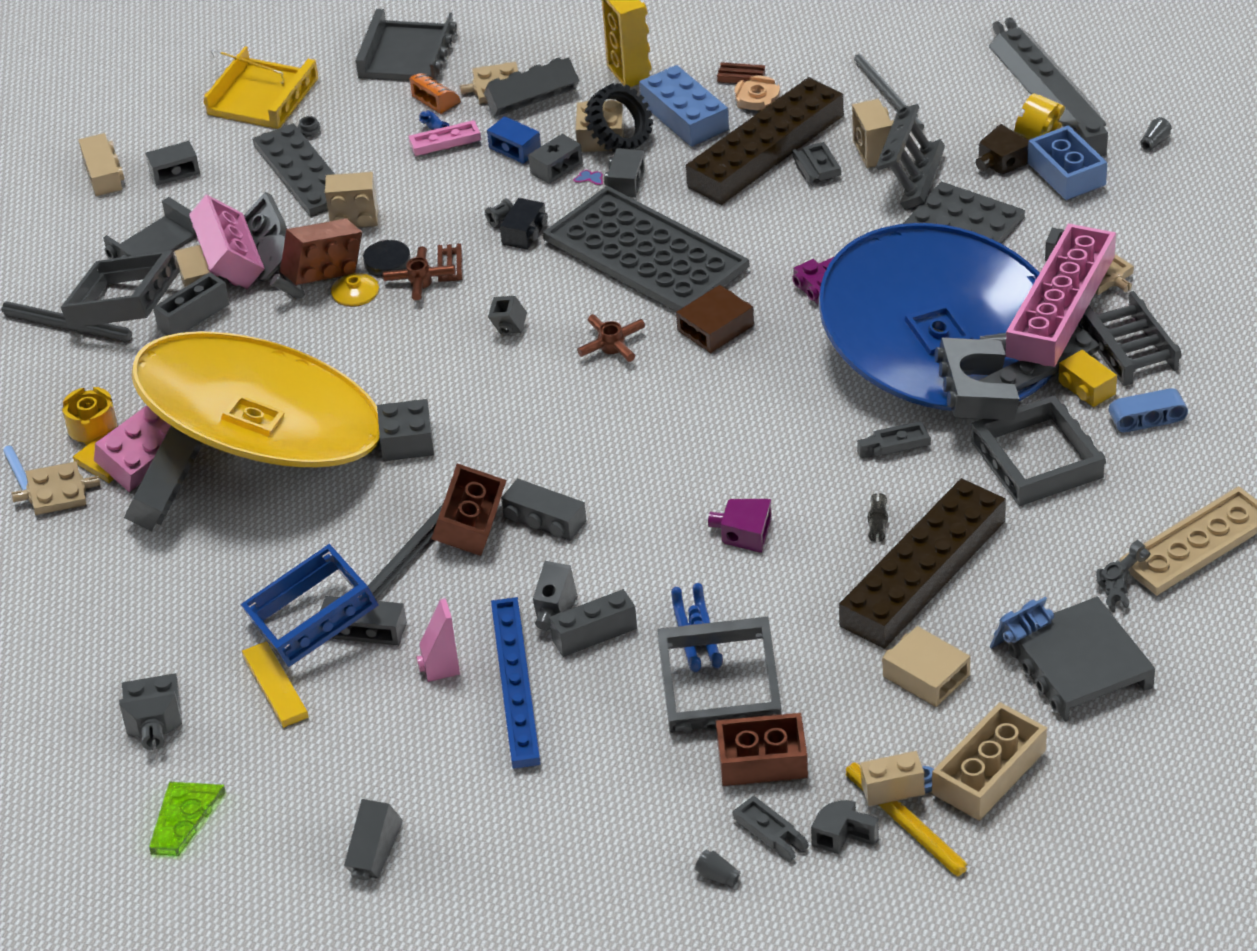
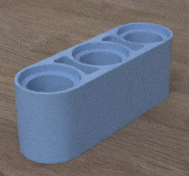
M1174 388L1119 398L1113 401L1108 408L1120 432H1131L1182 421L1188 415V408L1181 394Z

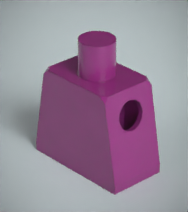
M730 499L727 501L724 513L709 512L708 527L721 528V538L724 544L762 553L772 520L771 499Z

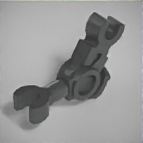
M1139 540L1131 544L1129 554L1121 562L1118 560L1111 562L1104 569H1098L1096 572V581L1102 589L1106 588V595H1108L1106 604L1112 612L1115 611L1116 602L1120 600L1125 608L1129 607L1130 602L1125 593H1128L1127 579L1130 573L1129 569L1137 561L1143 562L1151 555L1145 549L1146 546Z

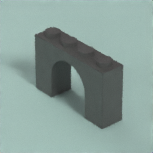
M941 338L940 347L935 349V362L939 363V377H943V391L947 392V405L951 407L954 417L1015 420L1020 400L1015 384L986 383L967 376L990 375L1003 369L1006 354L1001 340Z

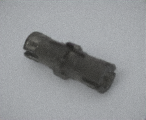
M875 493L870 498L871 507L867 515L869 523L868 538L876 542V536L879 534V542L885 539V525L888 522V513L886 512L887 496L879 493V501H877V493Z

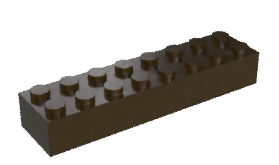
M807 77L685 165L687 187L723 205L790 156L794 149L798 150L844 116L843 93Z
M960 478L839 603V627L885 649L1002 526L1006 516V498Z

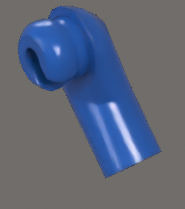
M431 110L423 111L419 115L420 122L427 124L431 130L450 126L447 122L441 121Z

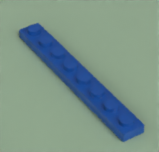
M518 597L491 600L512 769L538 766L541 764Z

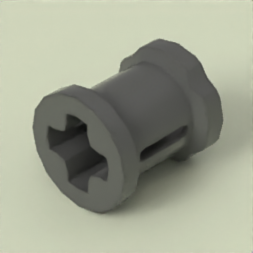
M505 198L495 207L485 209V216L492 227L498 226L512 208L513 204L509 199Z

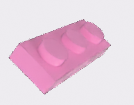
M475 120L408 136L415 156L426 155L430 152L446 150L451 147L471 144L481 140V134Z

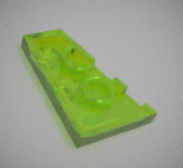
M169 781L149 845L151 855L179 856L196 834V827L204 817L207 818L212 812V806L215 801L221 799L226 793L225 786L221 784Z

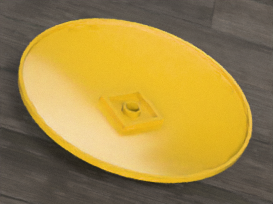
M223 332L176 333L158 338L146 344L137 353L133 362L131 374L133 385L143 402L155 414L182 433L206 445L236 456L282 466L330 467L350 463L366 456L377 446L380 440L377 406L357 383L325 362L278 343Z

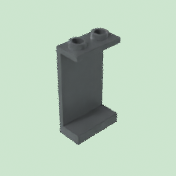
M167 197L162 200L165 216L122 243H118L108 235L103 237L105 253L109 259L170 250L174 252L197 237L189 216L192 211L174 199Z

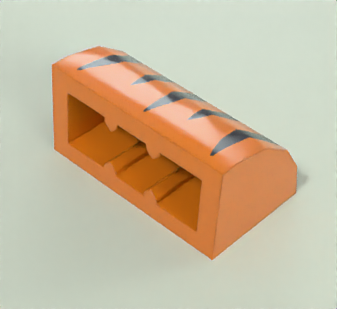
M419 73L409 78L412 96L440 114L461 102L459 95L426 74Z

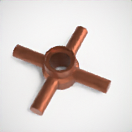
M420 246L417 249V256L407 262L406 270L383 272V280L408 279L413 287L412 299L417 301L421 299L422 289L431 285L432 277L455 275L456 269L455 265L429 266L426 260L427 248Z
M595 314L588 317V322L599 334L598 339L577 348L580 357L601 348L606 354L620 353L628 362L635 359V354L623 342L626 336L645 328V323L642 319L621 327L615 321L603 323Z

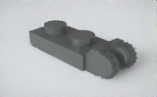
M752 796L732 811L733 819L773 850L776 849L778 854L789 862L796 858L792 847L785 842L786 839H789L791 844L800 851H805L809 847L807 839L794 829V825L756 796Z

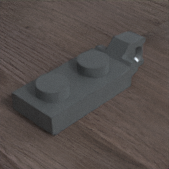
M918 421L873 431V435L868 438L857 440V452L860 458L891 454L931 445V437L923 422Z

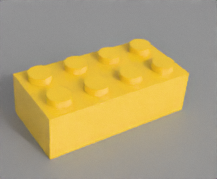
M601 0L607 66L623 86L629 85L632 87L638 85L639 81L650 76V71L652 70L648 57L650 45L647 41V34H649V28L646 23L647 7L640 0Z

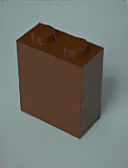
M718 285L676 312L677 331L709 353H712L754 326V309L749 302H745L732 291Z

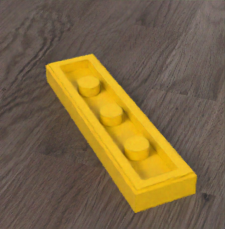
M265 641L242 650L245 662L282 727L284 728L309 718L308 711L268 642Z

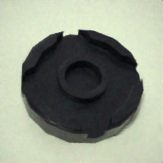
M397 240L378 241L371 244L363 254L366 270L377 276H383L382 273L385 271L405 270L407 268L406 264L411 258L406 244Z

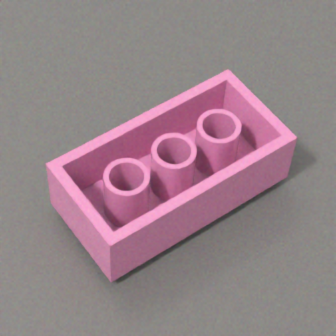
M206 194L189 216L193 224L192 227L197 234V240L203 250V256L206 258L208 269L215 276H222L233 285H240L248 289L265 268L244 215Z
M146 405L95 443L94 461L128 492H131L141 484L171 425L162 420Z

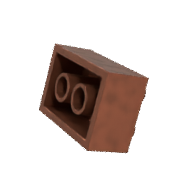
M348 219L287 229L280 272L295 285L354 274L356 272L362 231Z
M457 463L431 539L481 556L507 480Z
M801 713L716 720L722 786L808 778V756Z

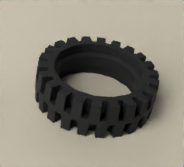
M613 83L605 86L590 98L587 103L588 107L585 109V113L588 114L585 117V122H590L587 126L588 131L593 130L594 132L591 134L592 138L598 137L597 144L600 146L605 144L604 149L607 151L612 149V153H615L616 148L633 150L638 148L649 138V134L653 129L650 127L653 125V119H649L652 116V111L646 110L649 104L647 102L643 103L644 97L642 95L637 96L638 91L636 89L630 90L629 85L622 86V83ZM607 99H613L622 103L630 111L635 124V132L631 138H624L616 134L608 126L603 113V105Z

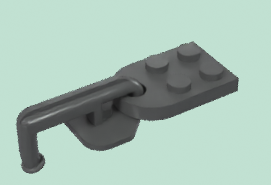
M267 192L244 214L265 268L257 277L261 281L268 280L278 269L280 271L287 230L286 223L273 196ZM281 273L283 278H281L280 274H276L272 278L271 286H275L298 299H302L305 296L301 284L295 285L284 274Z

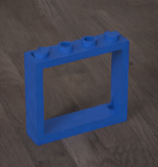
M330 543L240 604L253 625L288 668L379 606L369 587ZM338 570L353 589L278 640L263 621Z

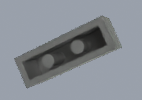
M209 272L157 304L153 310L158 330L166 336L184 333L230 305L226 284L223 280Z
M518 478L501 497L503 517L569 541L573 539L587 521L585 502Z
M624 589L549 617L552 641L563 657L637 629L636 608Z
M325 596L320 611L340 597ZM377 601L379 606L331 639L399 646L407 623L404 603Z

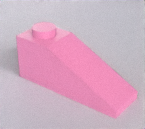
M446 598L440 599L419 643L421 655L416 656L419 671H425L428 682L460 675L452 617Z

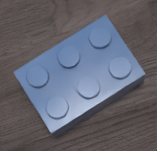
M1069 125L1028 140V164L1065 200L1106 185L1107 162Z

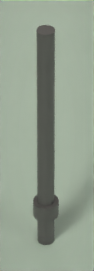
M857 54L854 57L855 62L898 110L903 106H907L861 54ZM917 114L915 121L920 129L923 130L924 124L918 119Z

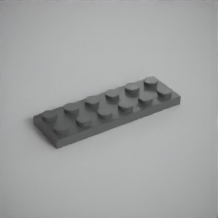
M294 123L252 138L254 147L310 217L328 210L325 196L326 175H334L335 173Z

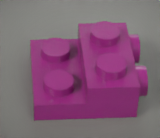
M834 257L821 263L811 259L793 268L792 280L794 285L805 292L809 299L818 305L822 279L829 263Z

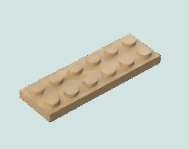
M1236 487L1145 542V549L1151 555L1143 562L1137 561L1129 569V574L1156 596L1256 535L1257 499L1241 487ZM1129 553L1122 556L1119 562H1121Z

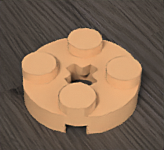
M751 76L750 81L746 82L743 79L736 84L734 89L735 100L739 109L761 111L780 97L779 84L777 86L775 80L767 76Z

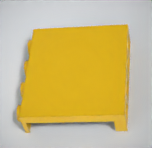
M244 46L236 57L282 72V76L285 79L284 83L281 84L283 82L281 73L234 59L219 79L215 81L211 89L206 92L203 101L206 106L207 115L278 129L318 80L316 60L307 59L301 68L252 59L249 57L248 47Z

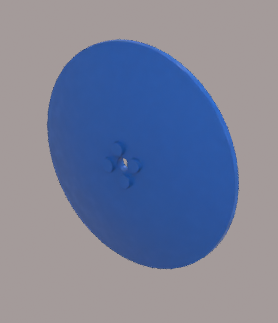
M932 223L897 224L868 232L848 243L835 255L824 273L820 286L819 313L827 337L835 350L854 371L885 392L908 402L929 408L952 411L951 407L947 405V392L943 391V377H939V363L935 362V349L940 347L941 338L979 339L980 336L1006 333L1040 272L1013 250L973 231ZM933 328L943 330L944 332L935 331ZM1005 357L1003 368L1019 360ZM1053 374L1018 391L1019 401L1043 387ZM988 375L967 376L978 381Z

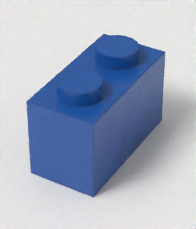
M504 116L487 129L489 149L525 164L529 160L528 154L541 147L539 131Z

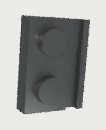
M825 142L802 147L801 151L793 150V158L809 184L813 183L815 179L822 181L841 176V167Z

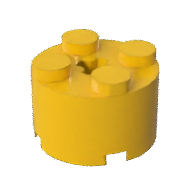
M1035 93L1031 94L1022 107L1025 110L1022 117H1017L1014 132L1030 140L1060 129L1062 123L1059 120L1065 110V106Z
M93 387V390L85 391V388H80L64 398L62 412L67 432L72 439L84 442L87 446L96 438L118 427L111 395L105 389Z

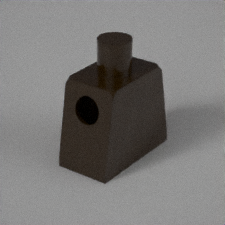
M1003 124L998 125L979 143V158L975 161L977 168L980 171L991 168L999 174H1006L1027 165L1028 139Z

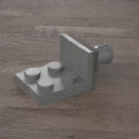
M173 673L122 682L123 699L119 700V705L127 734L142 738V746L145 749L153 750V740L156 741V749H160L165 742L163 734L169 733L182 725L177 674Z

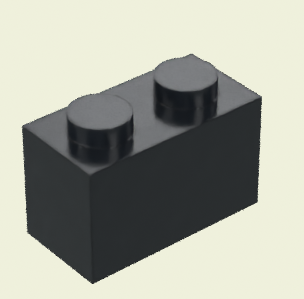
M518 198L500 224L502 245L528 250L533 241L537 240L542 227H545L547 224L548 214L545 213V204L543 202Z

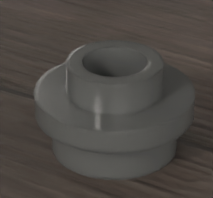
M313 116L301 118L298 124V129L305 136H313L321 129L320 123Z

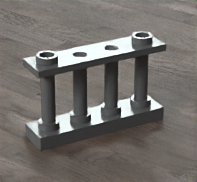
M918 103L912 106H903L897 111L876 165L878 171L890 167L905 190L900 201L904 210L925 203L945 148V144L941 139L933 142L928 141L916 123L915 118L920 108ZM910 132H912V134L914 135L915 139L917 140V142H918L919 145L921 146L920 149L918 148V146L916 145V143L914 142V140H913L912 137L910 136ZM905 146L907 147V149L909 150V152L911 153V155H912L913 158L915 159V163H913V161L911 160V158L909 157V155H908L907 152L905 151V149H904ZM899 160H901V162L909 172V178L900 166Z
M1134 291L1129 292V305L1098 314L1088 305L1079 322V327L1081 330L1084 329L1100 345L1098 353L1112 372L1117 375L1118 380L1123 386L1133 384V373L1136 369L1166 360L1173 371L1179 370V359L1182 356L1180 347L1174 344L1148 310L1144 300L1140 299ZM1130 315L1136 321L1112 329L1106 328L1103 324ZM1141 330L1147 335V337L1124 344L1117 343L1114 339ZM1152 345L1159 351L1136 359L1129 358L1126 353Z

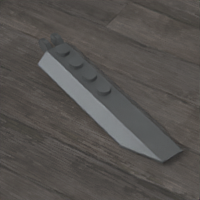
M1013 18L1005 19L1008 31H1005L1004 26L999 21L993 22L992 28L996 37L990 43L989 48L1030 94L1035 93L1065 106L1059 122L1077 129V124L1100 119L1102 124L1106 126V122L1092 102L1028 32L1017 27L1016 21Z

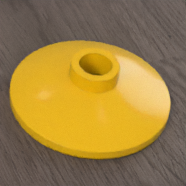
M362 273L343 276L335 281L331 287L333 300L338 304L350 307L369 303L379 292L377 280L370 275Z

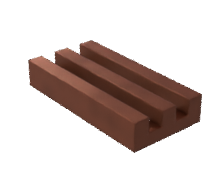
M721 62L718 70L719 73H717V82L738 83L743 79L744 82L750 81L751 76H764L765 65Z
M461 243L456 244L455 248H452V244H447V248L437 245L438 266H443V255H447L448 266L452 265V254H457V275L438 276V282L462 280Z

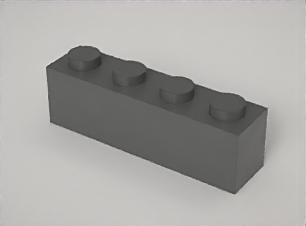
M561 57L551 60L549 64L543 66L538 64L532 66L529 71L523 73L517 71L503 80L497 78L490 81L486 86L484 95L494 117L575 90L580 80L570 58L561 59Z

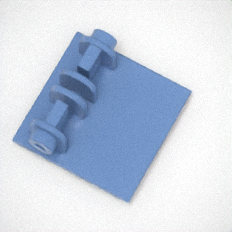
M1047 597L1038 601L1033 599L1016 613L1010 611L1002 616L999 620L998 629L993 634L994 638L990 648L992 649L1005 641L1015 643L1032 632H1036L1038 629L1049 625L1052 619H1054V614L1050 609L1046 610L1044 607Z

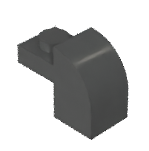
M840 800L827 804L819 811L811 826V846L839 854L847 837L875 846L879 838V818L866 813L856 812L855 801Z

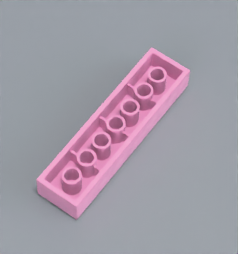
M1074 224L1067 225L1006 331V357L1019 361L1038 363L1043 366H1056L1115 257L1116 232Z

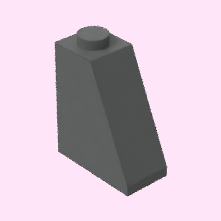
M361 799L344 866L352 873L351 876L356 879L368 880L369 877L379 878L403 822V819L389 803Z

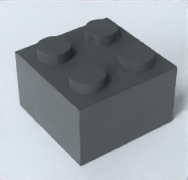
M428 399L377 405L383 461L434 455Z

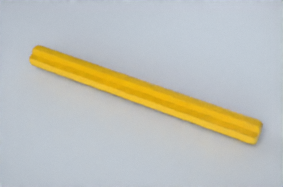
M853 762L846 767V776L863 791L860 765L857 762ZM899 800L878 804L955 876H960L966 872L967 862Z

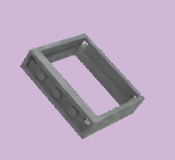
M173 250L96 261L60 307L63 313L62 317L66 320L68 328L147 318L180 272ZM143 280L131 296L96 300L108 284Z
M1055 395L1018 407L1015 420L981 419L971 423L972 444L1018 506L1104 478V464H1106L1104 454L1097 450L1091 437L1083 432L1079 422L1072 418L1068 413L1066 405L1061 404ZM1052 419L1083 460L1025 479L995 438Z
M768 616L657 629L669 732L684 731V733H688L692 729L701 728L710 731L716 730V720L781 715L782 708ZM762 639L771 702L676 712L668 649Z

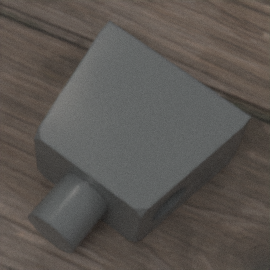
M551 561L544 562L533 596V604L537 616L535 625L541 630H550L549 617L571 609L574 604L577 591L571 565Z

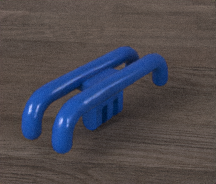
M695 583L692 587L695 605L690 606L688 609L689 623L684 609L682 590L676 586L672 588V604L678 626L711 623L705 604L702 584ZM717 644L706 645L711 665L716 669L720 668L723 664V656L719 653ZM695 646L684 647L690 670L692 672H699L701 669V659L697 656Z

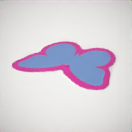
M584 170L573 181L584 182L589 180L596 185L603 184V174L599 171L591 172Z

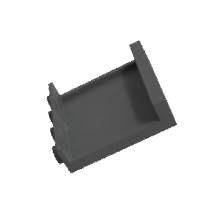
M376 9L355 59L358 78L410 81V77L421 73L437 80L438 74L442 73L443 61L447 60V50L452 46V37L457 33V23L453 21V13L449 12L446 23L386 20L385 9Z
M1098 596L1053 613L1054 619H1052L1049 625L1038 629L1036 632H1032L1015 643H1008V649L1012 657L1019 660L1024 673L1027 676H1031L1040 694H1044L1047 697L1052 710L1055 713H1059L1065 722L1069 721V709L1136 682L1144 691L1154 687L1155 667Z

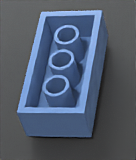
M678 65L669 67L662 72L639 81L640 95L644 97L642 102L649 104L647 109L652 111L659 120L689 146L693 147L729 130L728 107Z

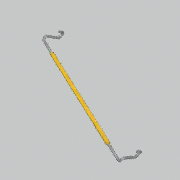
M213 49L211 50V54H212V56H213L212 58H210L211 61H212L213 58H214V55H213L212 51H215V52L221 53V54H223V55H226V56H229V57H232V58H235V59H238V60H241V61H244V62H247V63H250V64H253V65H256V66H259V67H262V68H265V69H268V70H271V71H275V72L281 73V77H282V79H283V82H281V84L284 83V80H285V79H284L283 76H282V75H283L282 72H279V71H276V70H274V69H271V68H268V67H265V66H262V65H259V64H256V63H253V62H250V61H247V60H244V59H241V58H238V57L229 55V54L224 53V52H219V51H216V50H213Z

